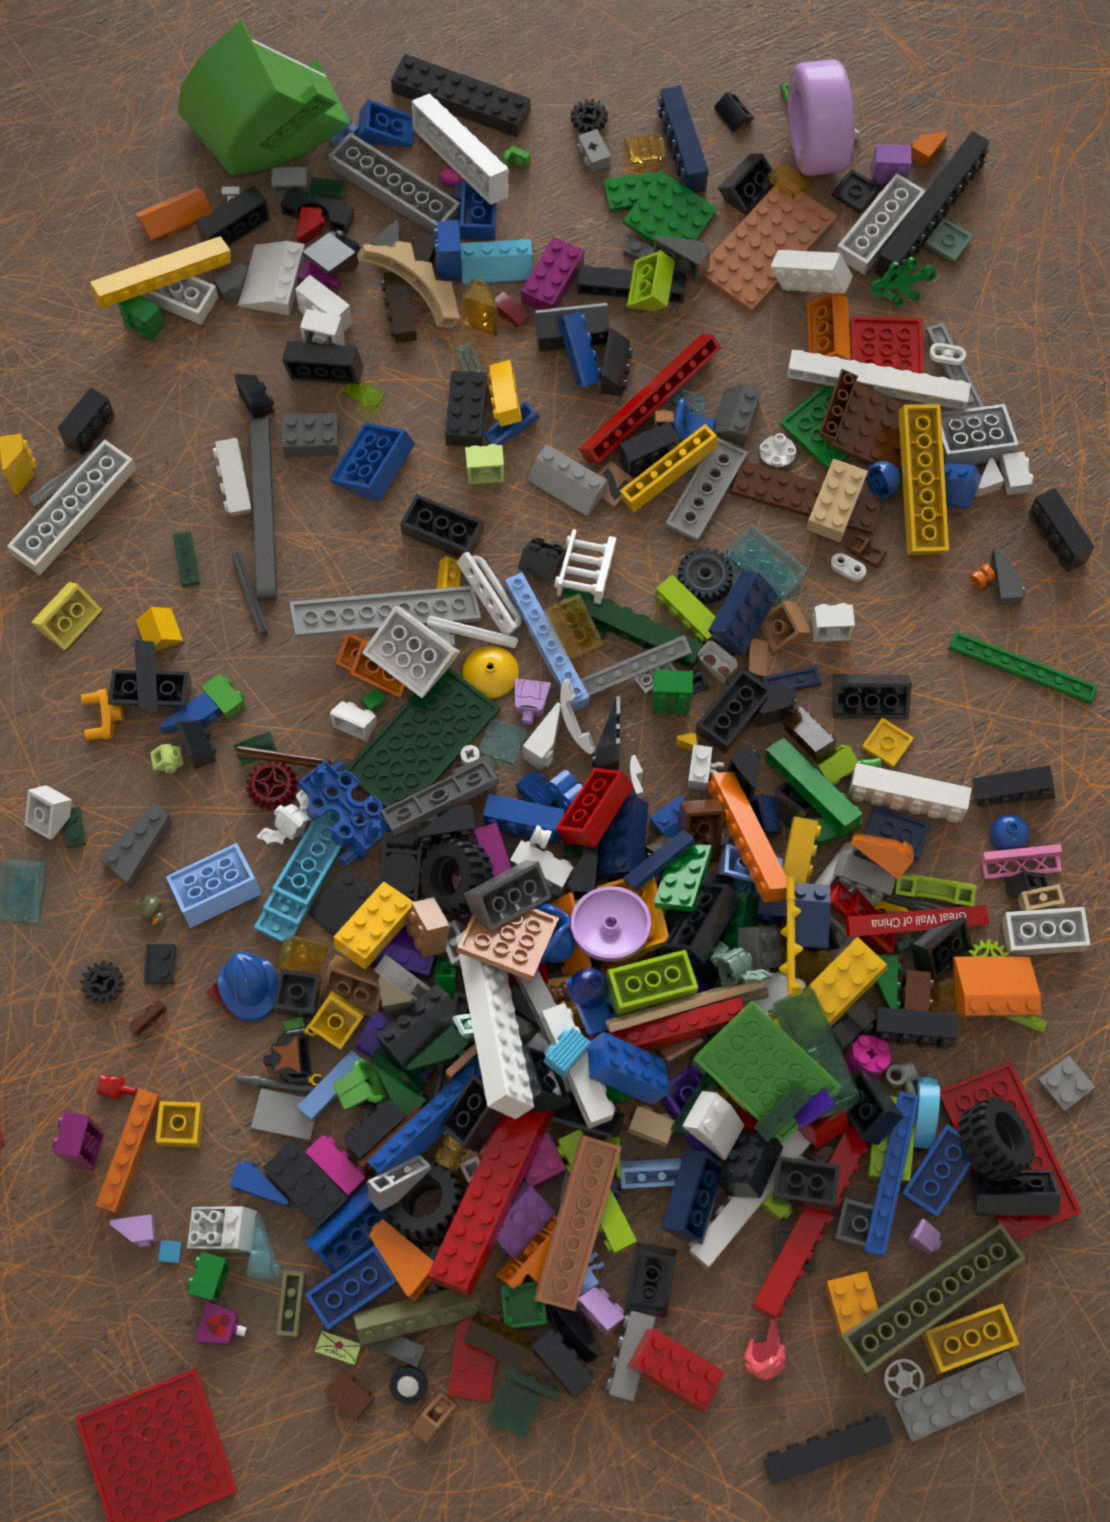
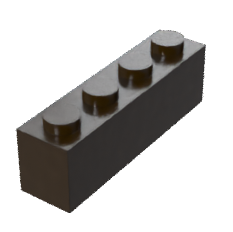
M394 272L383 273L384 280L381 281L382 292L386 291V296L383 297L385 307L389 306V311L386 312L388 322L392 321V326H389L391 337H395L396 343L417 340L406 281Z

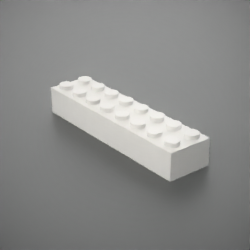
M430 94L413 100V130L490 205L507 198L509 189L508 167Z
M104 440L7 545L11 555L35 573L41 575L134 473L136 467L133 459Z

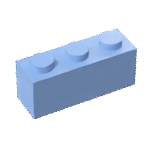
M681 1158L620 1161L621 1188L674 1186L675 1178L681 1165Z

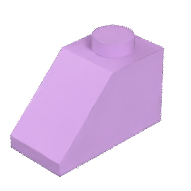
M151 1214L110 1220L112 1227L135 1245H138L139 1248L149 1247L151 1243L156 1242L155 1218Z
M921 1219L916 1224L907 1243L930 1255L933 1251L937 1252L942 1243L939 1240L941 1233L926 1220Z

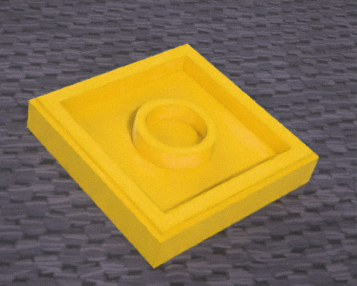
M882 717L861 749L875 758L880 757L882 763L894 769L914 740V737Z

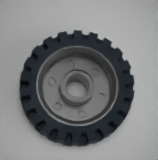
M706 547V550L699 548L696 551L694 549L691 551V554L687 553L685 555V558L681 560L677 578L700 602L704 601V604H708V601L715 603L716 599L719 601L727 594L732 584L733 570L727 557L724 558L722 552L718 554V550L710 551V548ZM707 574L709 575V577L704 578L701 575Z

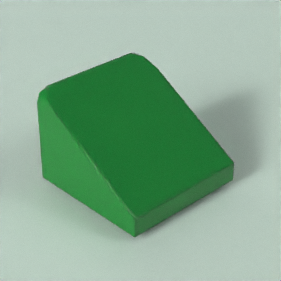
M377 689L360 698L367 710L372 712L386 705V699Z

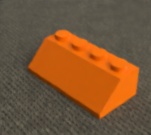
M827 293L808 302L809 353H820L824 356L851 360L848 298L841 293Z
M573 892L549 903L566 912L570 918L576 905ZM575 942L572 955L564 960V965L561 966L563 977L579 976L592 972L589 956Z

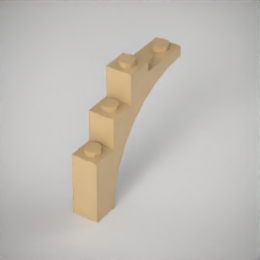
M398 241L394 242L392 247L371 244L362 246L357 254L358 261L384 267L399 275L425 300L433 314L437 327L453 328L460 317L452 282L436 281L432 263L415 261L411 243Z

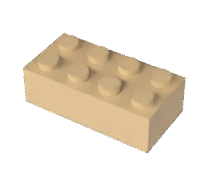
M833 459L809 517L806 530L841 542L868 471Z

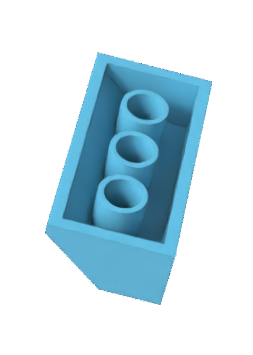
M531 239L460 243L463 285L526 282L533 271Z

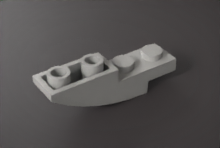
M386 954L373 970L413 997L415 1001L431 989Z

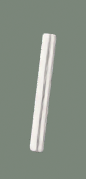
M429 616L427 619V627L511 648L517 646V637Z

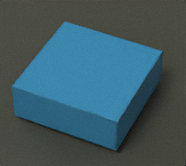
M161 1240L158 1261L180 1264L182 1242Z

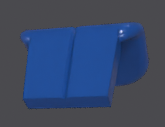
M681 398L677 404L673 429L680 439V444L704 424L714 431L716 421L714 418L694 415L689 410L687 400Z

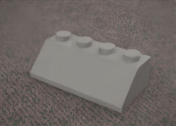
M547 444L536 457L527 482L587 518L608 490L606 479Z

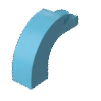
M918 1076L916 1086L917 1096L920 1097L917 1106L913 1147L931 1149L934 1144L938 1123L940 1086H938V1079Z

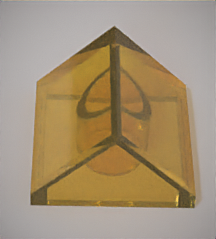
M290 935L282 941L276 967L282 970L316 974L329 946Z

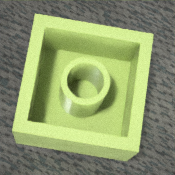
M491 444L482 447L471 446L465 448L468 485L505 482L502 445Z

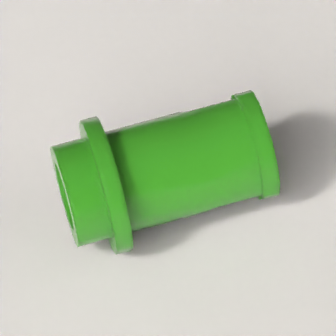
M880 757L865 760L860 758L858 760L859 764L882 768Z

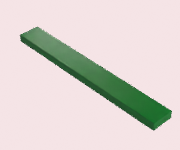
M955 631L948 650L1088 704L1092 703L1098 687L1087 681Z

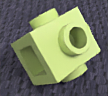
M164 744L150 752L153 770L172 773L183 765L181 749L178 746Z

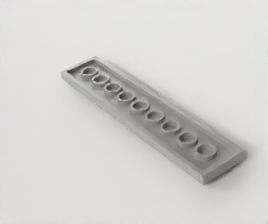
M472 586L289 602L295 638L377 631L394 606L401 607L425 626H427L429 616L457 623L479 622L481 619L476 594Z

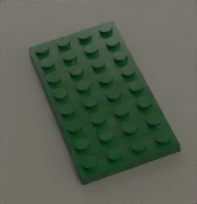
M448 668L423 698L415 693L344 771L353 773L359 779L360 784L358 787L369 796H376L382 803V806L387 808L435 784L461 755V750L465 746L470 745L501 711V707L451 668Z

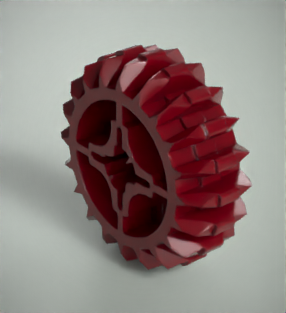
M268 760L267 765L264 766L260 762L261 768H253L255 773H249L251 779L246 780L247 785H249L246 787V791L249 792L248 797L253 799L254 805L259 804L260 809L266 806V810L269 812L271 807L275 811L277 806L282 805L285 807V802L291 804L289 798L295 799L296 795L294 792H298V787L295 785L298 784V780L295 779L296 773L291 772L292 768L290 766L286 767L284 762L279 765L277 760L274 761V764H271ZM277 774L284 776L288 783L279 781ZM275 782L276 786L270 790L269 785L271 786ZM257 788L266 791L267 797L260 795L257 792Z

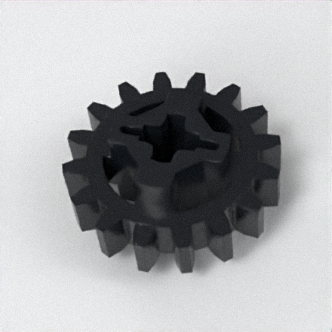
M585 99V103L578 101V106L574 105L573 110H571V123H573L574 128L578 127V132L584 130V133L596 129L600 132V127L605 128V123L608 122V111L605 110V105L600 106V101L594 103V99L591 102Z
M102 960L101 965L94 962L93 968L87 966L88 973H82L85 979L80 980V983L84 985L81 991L83 993L86 992L84 996L87 999L91 998L93 1003L97 1000L101 1005H103L104 1000L111 1003L112 997L118 998L117 992H123L120 986L125 985V982L120 979L124 975L122 972L118 973L120 971L118 966L113 968L112 962H109L108 965H106L104 960ZM104 979V985L101 986V980ZM92 991H94V992H97V991L102 992V995L95 994V993H93Z

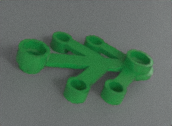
M914 257L908 258L903 269L899 263L893 262L890 264L889 270L881 280H875L871 284V293L875 297L885 296L892 300L895 306L900 307L904 303V298L899 294L895 295L889 291L890 289L897 288L908 295L913 302H917L921 294L906 285L921 280L932 281L936 277V270L932 266L926 265L921 269L920 273L907 276L910 270L917 268L918 261ZM894 274H898L895 280L890 281Z

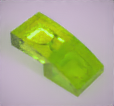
M360 381V385L348 384L343 391L346 397L360 400L363 405L374 408L379 406L385 396V392L362 381Z

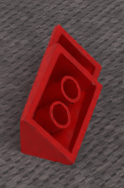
M839 881L831 888L830 913L845 926V917L880 914L859 890L852 894ZM897 933L858 937L876 953L891 954L894 951Z

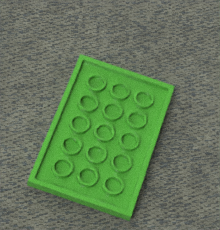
M753 1001L694 1056V1060L762 1125L772 1132L781 1143L799 1128L792 1113L793 1108L823 1089H827L829 1094L833 1096L841 1088V1085Z

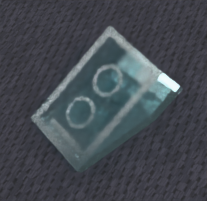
M8 858L1 862L0 920L40 922L46 885L47 860Z
M256 1212L246 1276L251 1281L276 1284L277 1278L280 1279L282 1266L279 1264L266 1220L261 1213Z

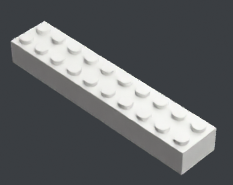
M464 932L456 936L457 947ZM459 953L487 1106L516 1119L534 1108L525 1065L526 1061L522 1051V1042L518 1031L519 1026L512 1002L508 974L502 969Z

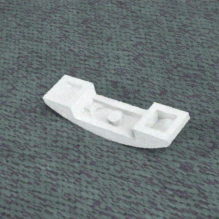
M569 678L565 679L562 683L560 694L564 721L578 745L588 754H592L596 748L590 733H581L570 704V700H573L575 693Z

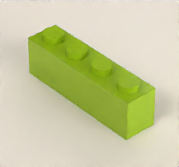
M671 575L656 588V600L661 605L664 604L668 608L669 613L673 617H677L681 621L682 626L686 630H690L700 643L706 644L708 641L715 640L708 631L715 616L677 578Z

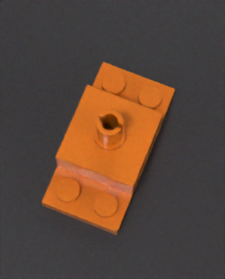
M554 1215L515 1259L511 1257L496 1273L495 1276L501 1282L513 1289L523 1283L525 1276L537 1284L539 1283L557 1216Z

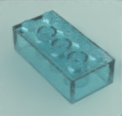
M752 523L727 547L726 557L741 571L759 572L777 594L776 600L780 603L806 579L808 569Z

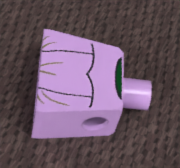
M515 678V710L517 714H522L521 722L523 724L531 725L533 724L534 716L541 717L543 715L550 695L551 683Z

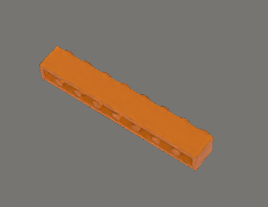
M734 772L713 773L707 784L708 792L711 793L713 799H718L725 810L724 822L735 842L736 849L740 852L743 863L750 873L751 879H753L757 887L758 893L764 902L785 901V897H787V877Z

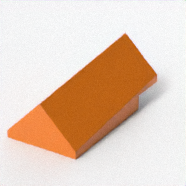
M196 187L134 215L152 242L164 235L169 238L196 224L202 217L212 213L213 210L203 189Z
M354 633L346 634L336 664L350 670L351 675L401 698L407 686L362 653L370 641Z

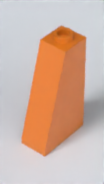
M382 1219L373 1226L369 1236L405 1294L415 1302L432 1281L428 1273L434 1261Z

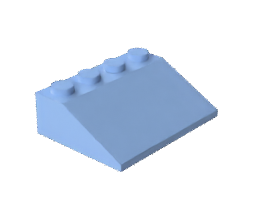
M237 843L166 876L190 928L262 894Z

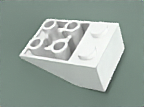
M192 1207L187 1249L252 1253L257 1211L246 1207Z

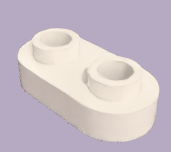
M935 343L930 348L929 356L935 362L961 365L965 360L966 352L960 346Z
M837 553L831 559L830 565L832 570L855 582L861 581L865 577L866 567L864 564L846 554Z

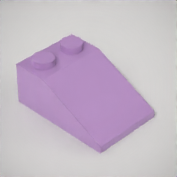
M595 1286L578 1299L577 1306L607 1337L624 1320V1310L617 1303L613 1305L608 1300L610 1296L602 1287L598 1289Z

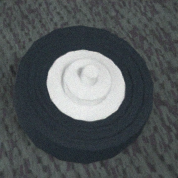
M405 1365L393 1373L389 1387L391 1394L397 1401L410 1405L417 1403L424 1397L428 1382L426 1375L420 1368Z

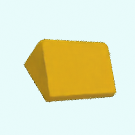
M445 556L439 561L437 589L460 587L461 569L457 564V559Z

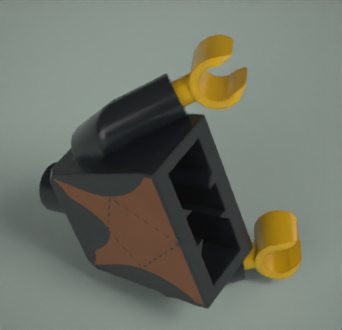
M308 1026L305 1029L300 1027L286 1030L277 1039V1042L271 1045V1054L264 1056L265 1066H272L273 1073H280V1077L291 1084L307 1085L312 1083L314 1086H317L318 1084L313 1082V1078L315 1076H322L314 1074L312 1077H308V1074H311L308 1036L315 1037L317 1033H310Z

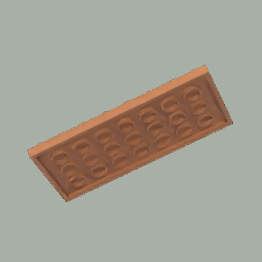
M781 178L710 255L709 268L702 276V279L752 313L779 284L770 267L777 251H809L837 220V215Z

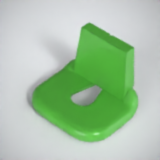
M364 1059L357 1060L353 1064L352 1070L333 1084L345 1110L367 1100L380 1103L383 1100L386 1102L389 1099L375 1068ZM368 1079L371 1082L372 1086L365 1080Z

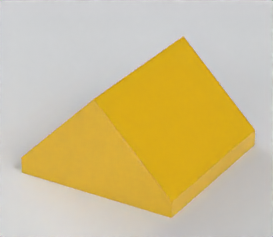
M150 607L136 620L142 640L154 642L155 652L183 642L172 608Z

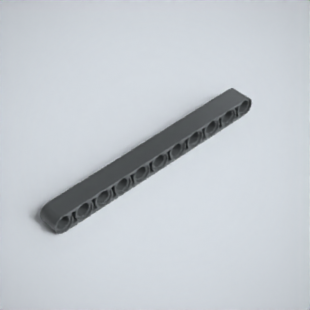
M269 417L250 418L256 585L257 597L260 600L277 598L270 421Z

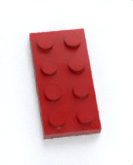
M488 1314L498 1321L501 1319V1315ZM474 1317L460 1320L457 1324L448 1397L490 1402L496 1357L463 1341Z

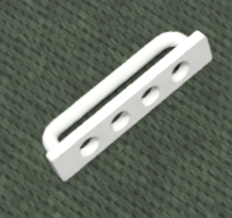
M469 552L463 553L457 561L459 568L502 634L511 636L522 623L520 613L486 561L480 556H471ZM477 564L480 565V567L482 568L483 572L485 573V575L487 576V578L489 579V581L491 582V584L493 585V587L495 588V590H496L497 593L499 594L500 598L502 599V601L504 602V604L506 605V607L508 608V610L510 611V613H511L512 616L514 617L515 621H513V619L511 618L510 614L508 613V611L506 610V608L504 607V605L502 604V602L500 601V599H499L498 596L496 595L495 591L493 590V588L491 587V585L489 584V582L487 581V579L485 578V576L483 575V573L481 572V570H480V568L478 567Z

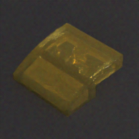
M789 163L778 166L767 176V180L792 198H795L801 192H806L814 184V181Z

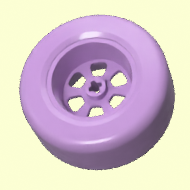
M835 59L799 63L793 68L789 79L788 124L791 147L797 168L806 176L841 173L848 168L853 155L855 121L852 91L844 66Z

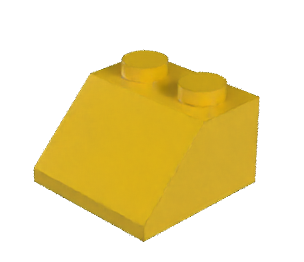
M331 991L308 1025V1028L341 1050L363 1018L365 1012L334 991Z

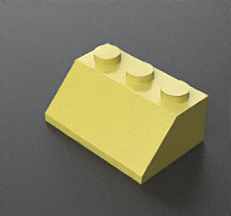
M68 582L31 623L44 636L63 650H66L102 609L78 584Z

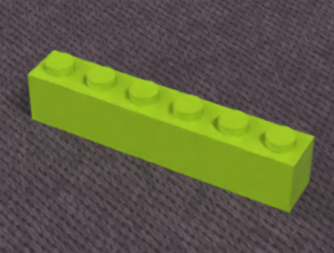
M580 1129L559 1139V1146L556 1147L560 1157H565L568 1163L565 1166L569 1175L580 1137L583 1135ZM610 1189L598 1232H603L606 1238L603 1240L608 1252L612 1250L615 1255L636 1244L637 1240Z

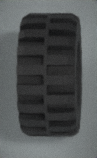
M443 839L432 846L433 848L427 851V856L422 860L423 866L419 872L421 874L419 882L423 888L421 889L422 894L426 896L425 899L434 897L443 914H471L464 893L494 878V874H492L493 864L489 861L488 853H485V849L478 845L477 842L464 839ZM458 862L461 870V882L457 891H455L452 883V873Z
M994 1097L986 1098L962 1113L958 1123V1134L961 1136L960 1142L964 1146V1152L969 1156V1161L972 1165H975L980 1173H984V1176L989 1179L1005 1181L1030 1167L1035 1154V1149L1033 1148L1034 1141L1031 1139L1030 1129L1027 1128L1025 1120L1020 1117V1113L1014 1110L1012 1105L1006 1103L1005 1100Z
M433 1161L429 1162L431 1170L397 1203L386 1208L388 1210V1218L393 1226L407 1240H411L417 1245L422 1243L424 1246H431L432 1242L436 1245L442 1243V1239L445 1238L466 1193L465 1186L451 1169L449 1170L447 1166L443 1164L438 1165L437 1162ZM432 1189L443 1191L441 1204L434 1213L423 1218L413 1217V1206L421 1194Z

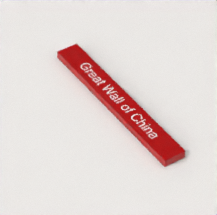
M974 905V907L963 906L845 917L847 937L930 930L961 917L966 918L967 926L989 924L987 905Z

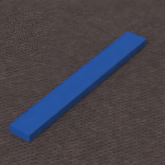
M902 1091L898 1093L896 1105L904 1117L889 1133L864 1252L880 1257H885L920 1097Z

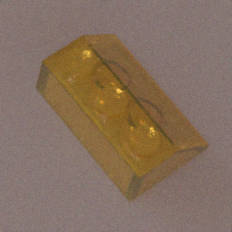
M471 278L463 294L464 324L497 336V304L488 284Z
M579 593L544 610L570 662L604 645Z

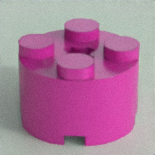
M861 1035L844 1056V1065L847 1070H850L852 1077L859 1069L876 1075L878 1078L891 1061L888 1043L871 1035Z

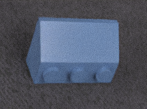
M726 844L719 860L718 874L754 883L746 865L743 863L739 850L736 849V846ZM777 857L781 867H783V858Z

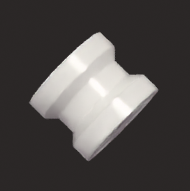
M467 745L461 750V762L463 765L480 758L478 748L473 745Z
M537 825L529 843L538 844L540 848L544 849L552 831L542 830Z

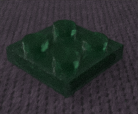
M502 1381L486 1422L526 1439L541 1397Z

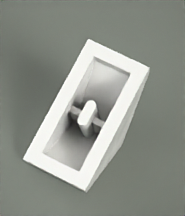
M993 458L989 459L974 496L979 497L1001 489L1004 479Z

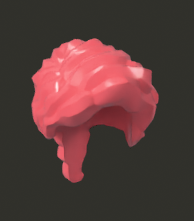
M770 1319L767 1340L755 1343L754 1339H751L743 1356L746 1362V1371L764 1380L773 1379V1377L781 1374L785 1368V1346L779 1344V1330L775 1319Z

